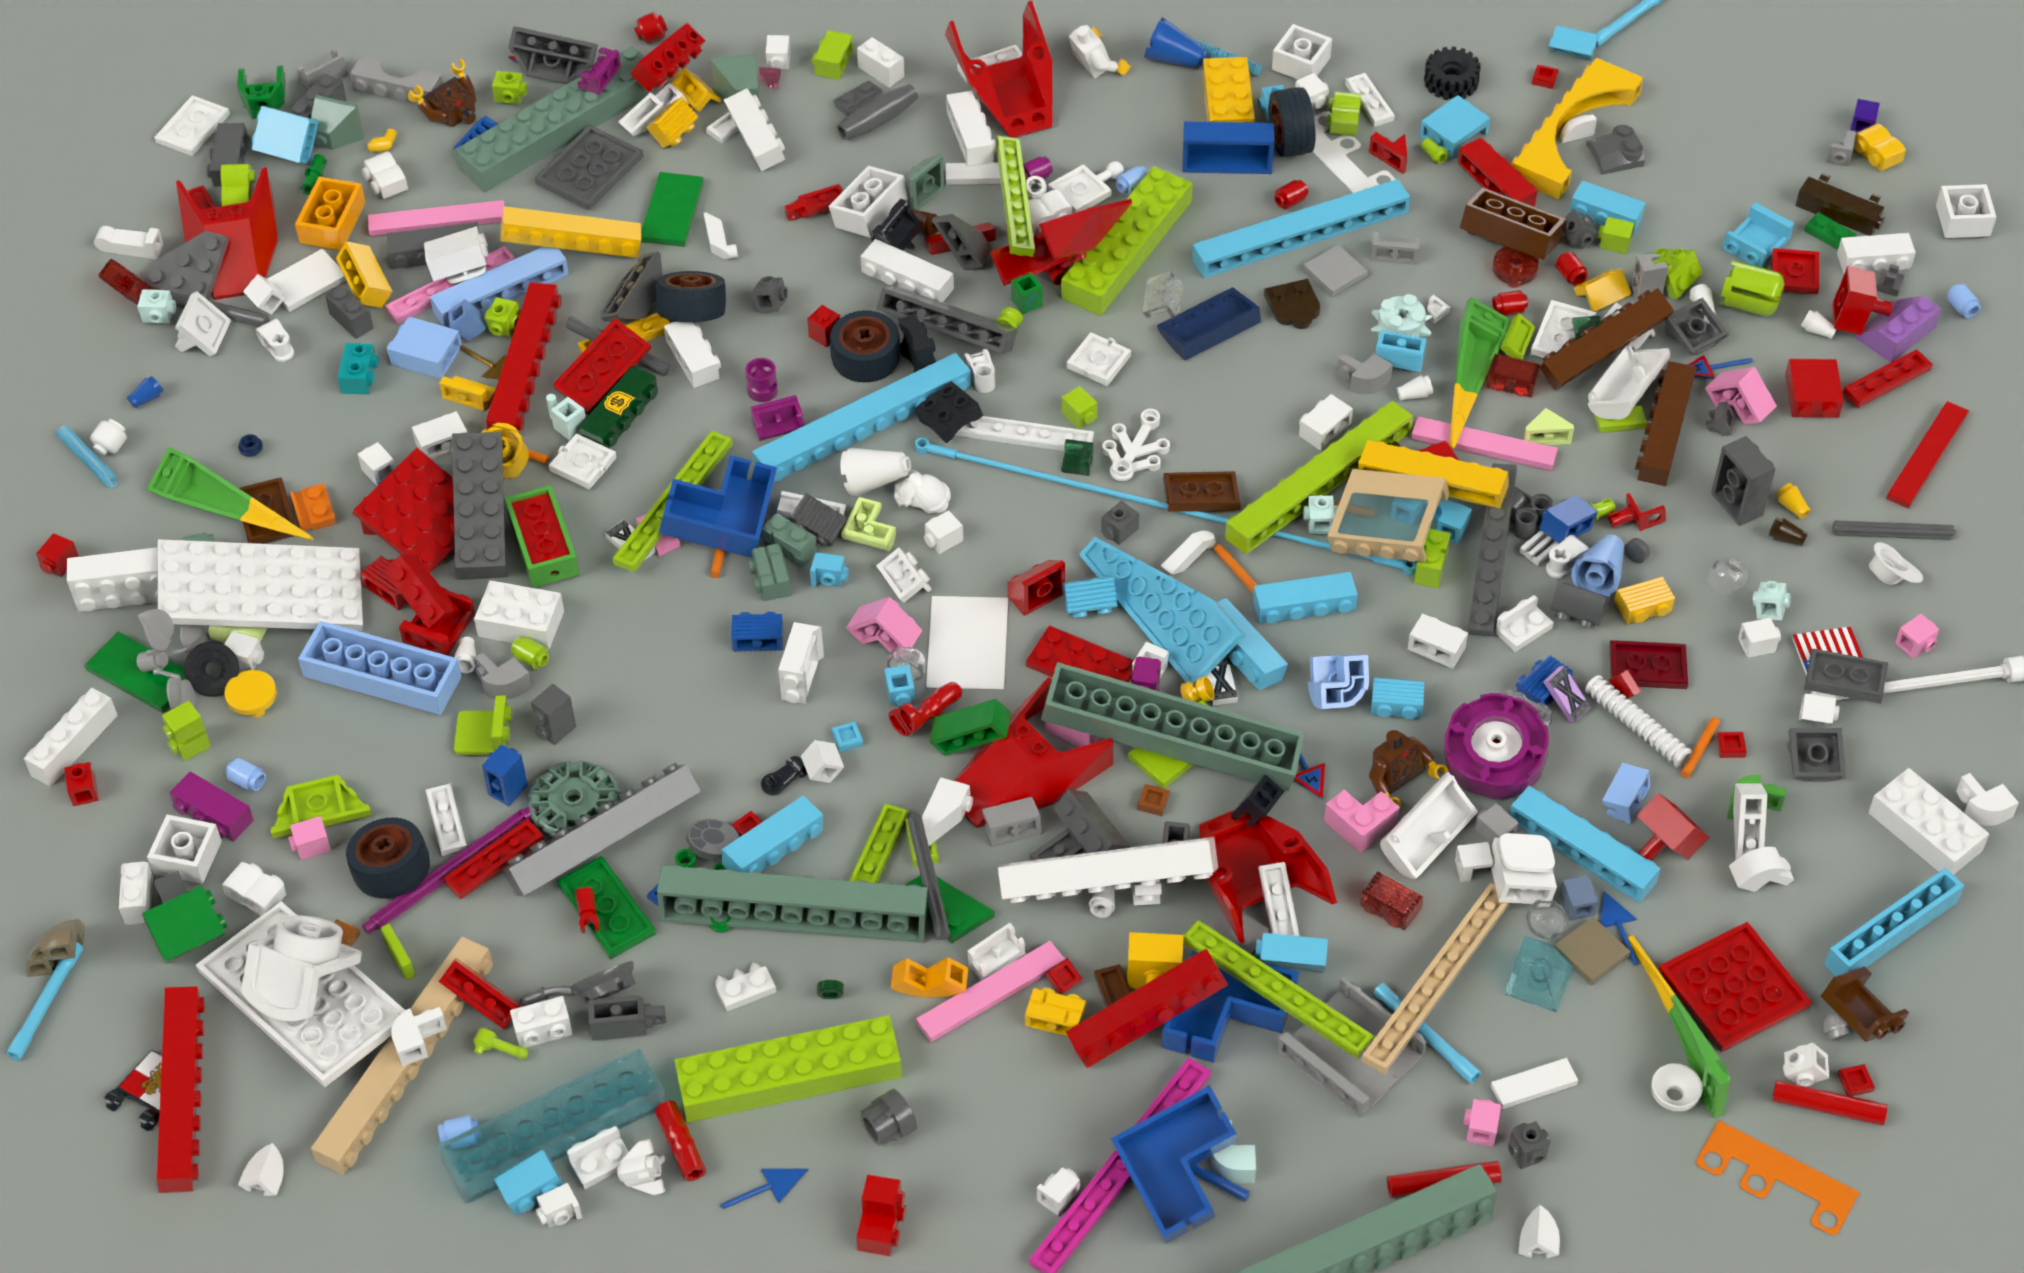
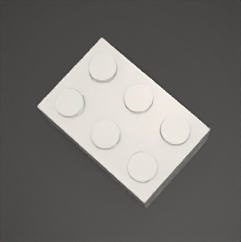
M867 166L829 205L835 228L871 238L874 235L872 234L874 228L877 225H881L890 215L889 212L900 198L907 200L910 197L904 175Z
M490 580L474 618L478 637L513 643L520 636L529 637L549 650L564 613L562 596L558 592Z

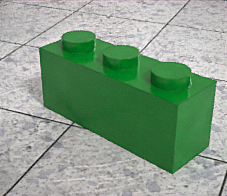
M993 699L934 717L930 743L946 756L1006 738L1011 712L997 699Z

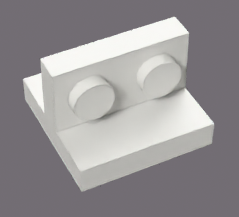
M196 291L190 295L175 327L179 331L177 335L179 339L175 347L183 352L197 346L208 356H213L221 344L231 319Z

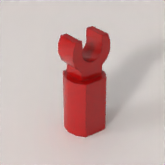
M591 887L579 888L575 894L580 917V931L584 934L587 924H594L595 930L599 931L600 924L596 916L594 891Z

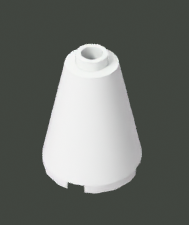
M848 448L846 449L847 451H843L841 456V475H846L847 482L844 483V486L851 496H859L907 476L908 471L911 469L910 459L903 452Z

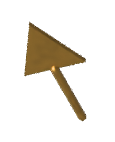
M460 345V350L491 367L481 377L499 379L506 359L505 355L494 364Z

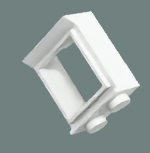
M793 623L778 669L781 700H786L790 703L806 704V697L808 696L818 662L824 658L821 627Z

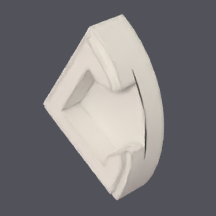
M1435 295L1431 296L1427 305V315H1432V318L1429 320L1433 324L1449 314L1451 308Z

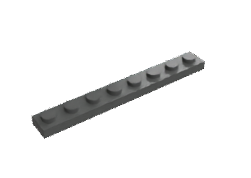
M1492 463V468L1508 471L1509 487L1500 509L1486 506L1468 627L1469 635L1494 636L1517 476V465Z

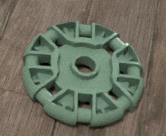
M567 761L546 770L547 773L536 778L528 793L530 802L527 804V807L530 808V818L536 827H542L545 834L553 837V833L564 827L568 830L572 827H568V824L576 826L575 821L586 814H589L591 817L594 813H598L597 808L604 803L611 801L613 804L617 802L620 789L611 773L604 772V768L600 765L588 761H580V763ZM571 773H579V777H571ZM571 795L580 796L579 800L575 802L567 800ZM600 796H606L607 798L600 799ZM543 798H548V801H541V800H542ZM552 814L554 817L548 820V817Z

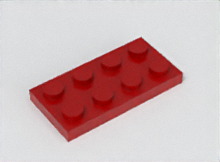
M615 318L553 383V387L563 396L569 397L584 408L585 413L590 415L631 366H636L651 350V345Z
M1049 625L1027 658L1026 667L1053 677L1058 662L1129 683L1132 678V664L1134 660Z

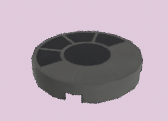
M702 819L690 826L686 840L692 853L700 858L716 861L717 858H722V849L738 839L739 835L734 827L724 821Z

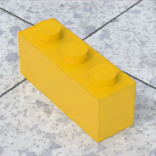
M346 241L336 260L354 296L364 305L382 308L387 299H389L392 289L370 246Z

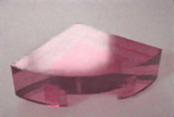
M759 67L760 79L767 83L770 88L778 89L781 68Z

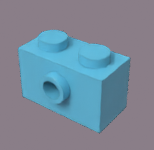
M543 1149L494 1179L506 1203L516 1216L530 1211L538 1203V1196L564 1185L552 1161Z

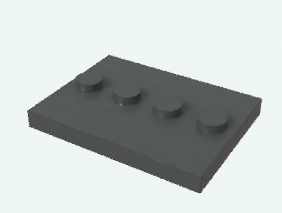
M589 125L535 177V182L537 185L590 210L644 157L643 150Z

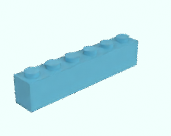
M1528 786L1511 805L1509 815L1519 823L1518 827L1531 835H1540L1547 838L1553 849L1638 903L1644 899L1657 883L1661 868L1656 866L1653 861L1640 856L1631 847L1621 844L1613 839L1610 834L1597 829L1586 819L1570 812L1564 805L1548 798L1543 792Z
M1946 868L1942 869L1831 947L1824 966L1835 977L1864 966L1868 967L1957 904L1965 885Z

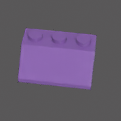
M1924 296L1899 299L1893 304L1890 316L1880 314L1864 327L1861 335L1855 334V338L1889 362H1893L1936 327L1941 308Z

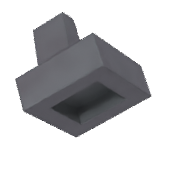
M1890 264L1889 270L1882 268L1876 284L1877 291L1898 296L1905 276L1898 273L1900 266Z
M1727 401L1718 402L1717 409L1709 411V416L1712 420L1706 421V426L1709 431H1720L1722 436L1731 435L1736 417Z

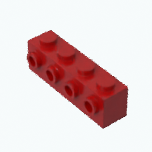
M685 23L641 59L630 75L648 92H651L656 87L660 89L667 82L668 77L672 79L679 72L678 68H685L691 62L690 58L695 60L702 53L701 47L706 40L688 23Z
M1480 137L1460 147L1458 165L1481 187L1535 207L1538 190L1518 170L1514 169L1504 157L1497 153L1492 145Z

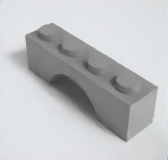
M360 56L350 72L353 90L414 104L418 103L411 102L408 99V93L411 90L417 95L414 92L416 85L423 89V97L443 84L441 74L420 70L408 77L398 78L389 76L383 71L380 60Z

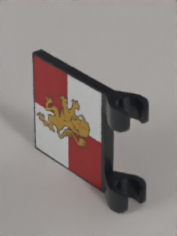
M151 1050L119 1086L108 1092L104 1097V1101L107 1103L106 1108L111 1111H116L120 1107L125 1096L146 1107L148 1110L139 1116V1121L142 1123L140 1126L146 1131H150L159 1119L162 1055Z

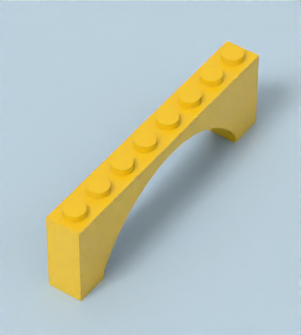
M1596 58L1591 65L1588 64L1585 67L1581 78L1578 77L1575 80L1573 88L1570 91H1566L1562 102L1555 105L1552 115L1545 118L1541 129L1534 132L1530 143H1526L1523 146L1519 157H1514L1511 166L1518 170L1538 191L1559 200L1570 185L1572 170L1565 166L1557 151L1555 138L1560 129L1575 116L1591 109L1624 104L1631 107L1641 94L1644 77Z

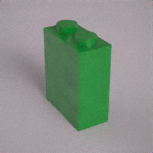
M201 885L142 913V917L164 963L225 935L223 929L227 928V924L222 914L216 915L212 907L216 902L210 889L205 891Z

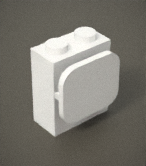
M477 226L424 243L426 263L433 281L446 278L448 283L454 284L478 277L486 272V256L489 255L488 245L484 233L479 234Z
M1506 833L1500 838H1494L1490 849L1494 861L1491 870L1499 902L1550 905L1557 885L1553 873L1555 859L1549 840L1540 835Z

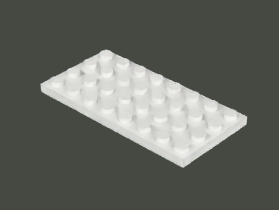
M158 539V609L167 612L173 624L316 629L318 623L323 621L352 630L362 631L363 615L359 548Z
M280 901L197 963L196 967L199 973L320 1084L326 1087L391 1036L394 1021L405 1009L356 966L319 977L312 1017L299 1021H283L272 1018L256 1009L241 993L249 943L275 935L277 922L280 919L288 916H298Z

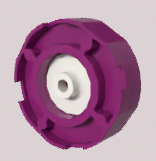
M1501 693L1480 695V699L1468 704L1464 702L1452 714L1444 741L1445 762L1450 774L1455 777L1457 783L1468 792L1492 799L1514 797L1523 793L1528 786L1532 787L1541 778L1549 749L1548 728L1538 716V711L1525 700Z

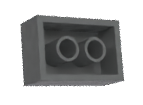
M1747 436L1722 446L1711 494L1733 520L1741 526L1763 516L1776 468L1760 452L1759 447Z

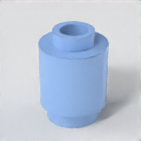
M1135 166L1120 174L1116 182L1118 191L1129 196L1147 175L1148 170L1144 166Z
M1965 284L1955 285L1948 291L1947 301L1960 316L1969 319L1980 311V301Z
M240 757L232 760L227 765V780L248 791H258L264 785L266 774L260 767Z
M471 1115L444 1120L443 1124H438L441 1145L455 1147L476 1142V1136L480 1135L478 1120H472Z

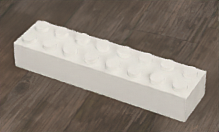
M1214 837L1008 863L998 867L1002 899L1009 898L1010 903H1017L1030 899L1032 895H1036V900L1052 898V896L1056 895L1055 892H1062V896L1077 895L1082 892L1081 889L1088 888V893H1095L1108 889L1110 885H1114L1115 890L1130 888L1134 885V882H1141V886L1155 885L1160 882V879L1167 878L1168 883L1184 881L1183 879H1186L1188 875H1193L1194 879L1209 878L1213 875L1212 872L1218 869Z

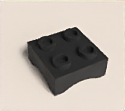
M916 314L898 319V325L903 332V340L900 344L901 354L912 363L914 373L935 363L936 360L933 352L936 351L934 340L928 338L924 322H920Z
M952 381L914 408L920 422L930 427L945 443L952 440L963 426L972 421H977L983 416L978 402Z

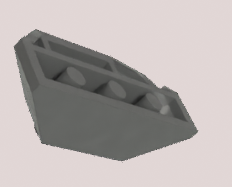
M513 26L508 48L526 76L568 84L577 79L580 73H585L593 66L598 44L515 26Z
M658 251L641 255L638 263L621 280L601 311V319L603 321L612 322L616 318L620 322H630L644 319L648 316L649 309L656 302L657 279L663 276L661 254Z

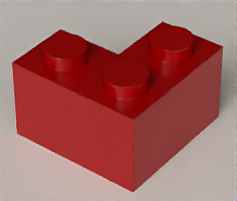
M867 1174L861 1198L862 1216L856 1236L857 1251L891 1256L893 1246L898 1247L900 1230H897L899 1221H904L906 1214V1205H904L905 1192L901 1191V1180Z

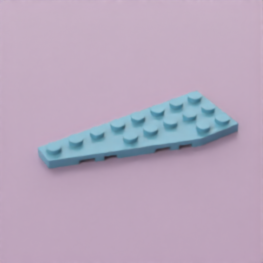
M1094 537L1079 554L1097 577L1112 576L1114 578L1117 601L1155 646L1169 651V663L1185 682L1190 681L1193 683L1198 678L1207 676L1245 636V633L1217 601L1097 537Z

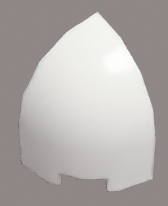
M1585 114L1569 120L1561 130V143L1593 136L1597 122L1596 117L1593 114Z
M273 1143L263 1147L251 1158L238 1185L249 1192L252 1187L265 1191L264 1196L277 1195L282 1182L284 1168L280 1152Z
M1539 1205L1531 1212L1523 1225L1519 1241V1254L1532 1258L1533 1253L1546 1254V1258H1552L1559 1255V1229L1551 1214Z

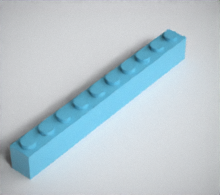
M1398 179L1195 243L1192 248V261L1204 279L1409 212L1410 196Z
M954 353L752 451L753 465L755 467L756 462L777 467L774 482L780 481L784 477L800 471L817 461H821L825 457L841 451L851 444L862 441L866 437L882 431L894 423L905 420L916 413L915 407L950 381L963 391L971 386V370Z

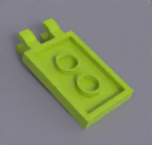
M1201 700L1200 702H1198V703L1207 705L1203 700ZM1136 747L1128 753V759L1163 789L1195 765Z

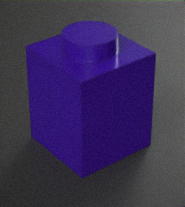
M1857 99L1850 131L1858 133L1875 125L1880 103Z

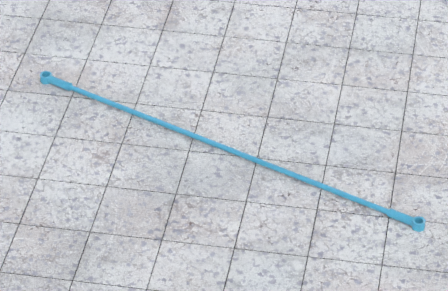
M918 438L915 441V451L920 455L932 453L952 459L960 458L1167 509V503L960 453L956 449L931 444L926 438ZM1200 511L1179 512L1226 524L1229 518ZM1281 531L1272 535L1331 550L1330 544ZM1349 554L1373 560L1374 563L1402 569L1407 575H1413L1416 572L1417 561L1410 562L1401 559Z

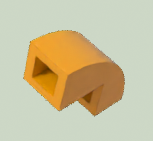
M949 957L929 968L905 958L893 965L890 989L916 997L940 998L953 996L966 991L968 967Z

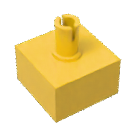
M1129 932L1128 987L1138 989L1182 963L1184 935Z

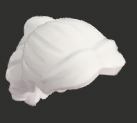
M916 470L908 471L907 476L900 478L894 489V498L899 507L904 505L908 507L910 505L921 508L928 514L946 511L948 501L951 498L950 490L944 482L932 475H921Z

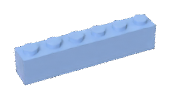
M541 247L491 269L478 277L471 278L430 296L433 313L442 326L450 328L448 311L464 299L484 313L490 309L496 297L513 300L525 295L530 282L549 284L568 276L566 258L558 248Z

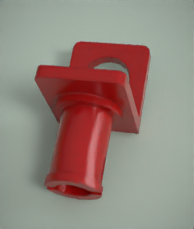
M1630 493L1626 494V508L1607 514L1612 528L1633 521L1639 530L1642 531L1666 521L1664 505L1641 513ZM1659 514L1656 519L1648 521L1652 515Z

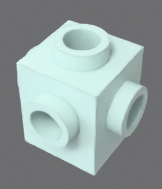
M142 289L137 306L142 322L170 323L172 314L176 313V301L172 300L170 291Z
M1317 495L1308 497V506H1303V520H1308L1309 534L1329 533L1338 509V505L1334 506L1333 496Z
M1775 581L1761 582L1758 592L1754 591L1753 606H1756L1757 619L1771 618L1772 620H1782L1785 609L1790 608L1791 595L1786 593V583H1777Z

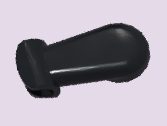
M798 756L790 757L786 760L785 766L774 773L764 776L761 781V788L764 793L772 796L778 795L798 776H805L807 771L802 759Z

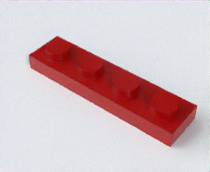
M1916 349L1845 386L1843 394L1857 408H1860L1930 371L1932 363Z
M526 819L443 878L444 883L461 900L501 872L504 867L509 865L508 860L520 853L522 855L528 853L531 850V846L544 840V836Z

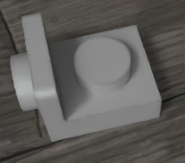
M1847 130L1845 139H1840L1839 145L1830 144L1827 158L1828 163L1849 166L1854 146L1855 131Z

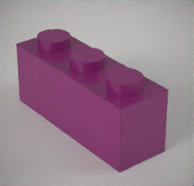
M191 771L169 792L173 802L172 806L181 815L187 814L193 820L216 824L221 838L226 837L234 842L254 821L249 805Z

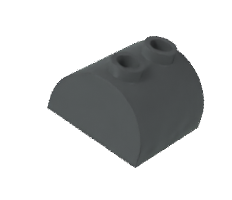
M1558 582L1551 610L1556 612L1555 617L1569 621L1570 617L1580 619L1579 625L1593 629L1594 624L1600 626L1611 597L1565 582Z

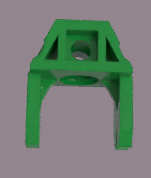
M283 65L277 66L276 83L247 85L245 68L238 70L237 86L243 107L248 110V114L252 119H257L258 112L261 110L260 106L279 110L285 104L286 78Z

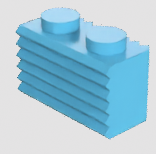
M1381 330L1376 346V355L1393 364L1395 368L1421 372L1427 339Z
M1112 576L1062 583L1066 613L1072 614L1073 618L1087 616V611L1097 610V614L1112 612L1111 608L1117 607L1115 584Z
M1373 677L1372 715L1376 714L1380 717L1402 716L1405 719L1422 718L1424 681Z

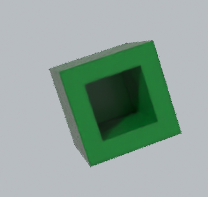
M1032 272L1011 281V300L1022 314L1043 306V287Z

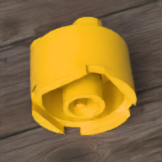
M506 423L493 424V427L487 430L484 429L482 432H501L504 479L518 477L525 468L529 458L528 447L521 434L514 426Z

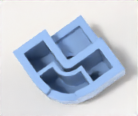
M1331 654L1310 657L1311 681H1308V689L1313 705L1319 709L1344 708L1355 705L1362 698L1364 692L1368 690V655Z

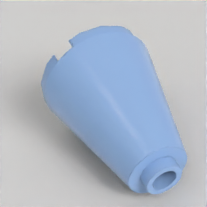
M1605 535L1583 554L1572 567L1571 577L1574 585H1579L1583 589L1608 597L1613 592H1616L1621 581L1624 555L1623 541L1618 536Z

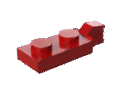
M840 184L800 195L798 200L785 205V216L788 221L797 220L800 217L806 218L829 211V205L843 192Z

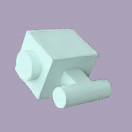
M549 394L546 399L553 428L570 441L576 433L579 434V426L586 420L585 410L569 397L558 403L556 396Z

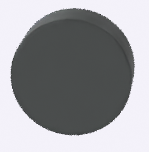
M1633 538L1625 545L1624 549L1627 557L1635 563L1644 562L1650 555L1648 545L1639 538Z

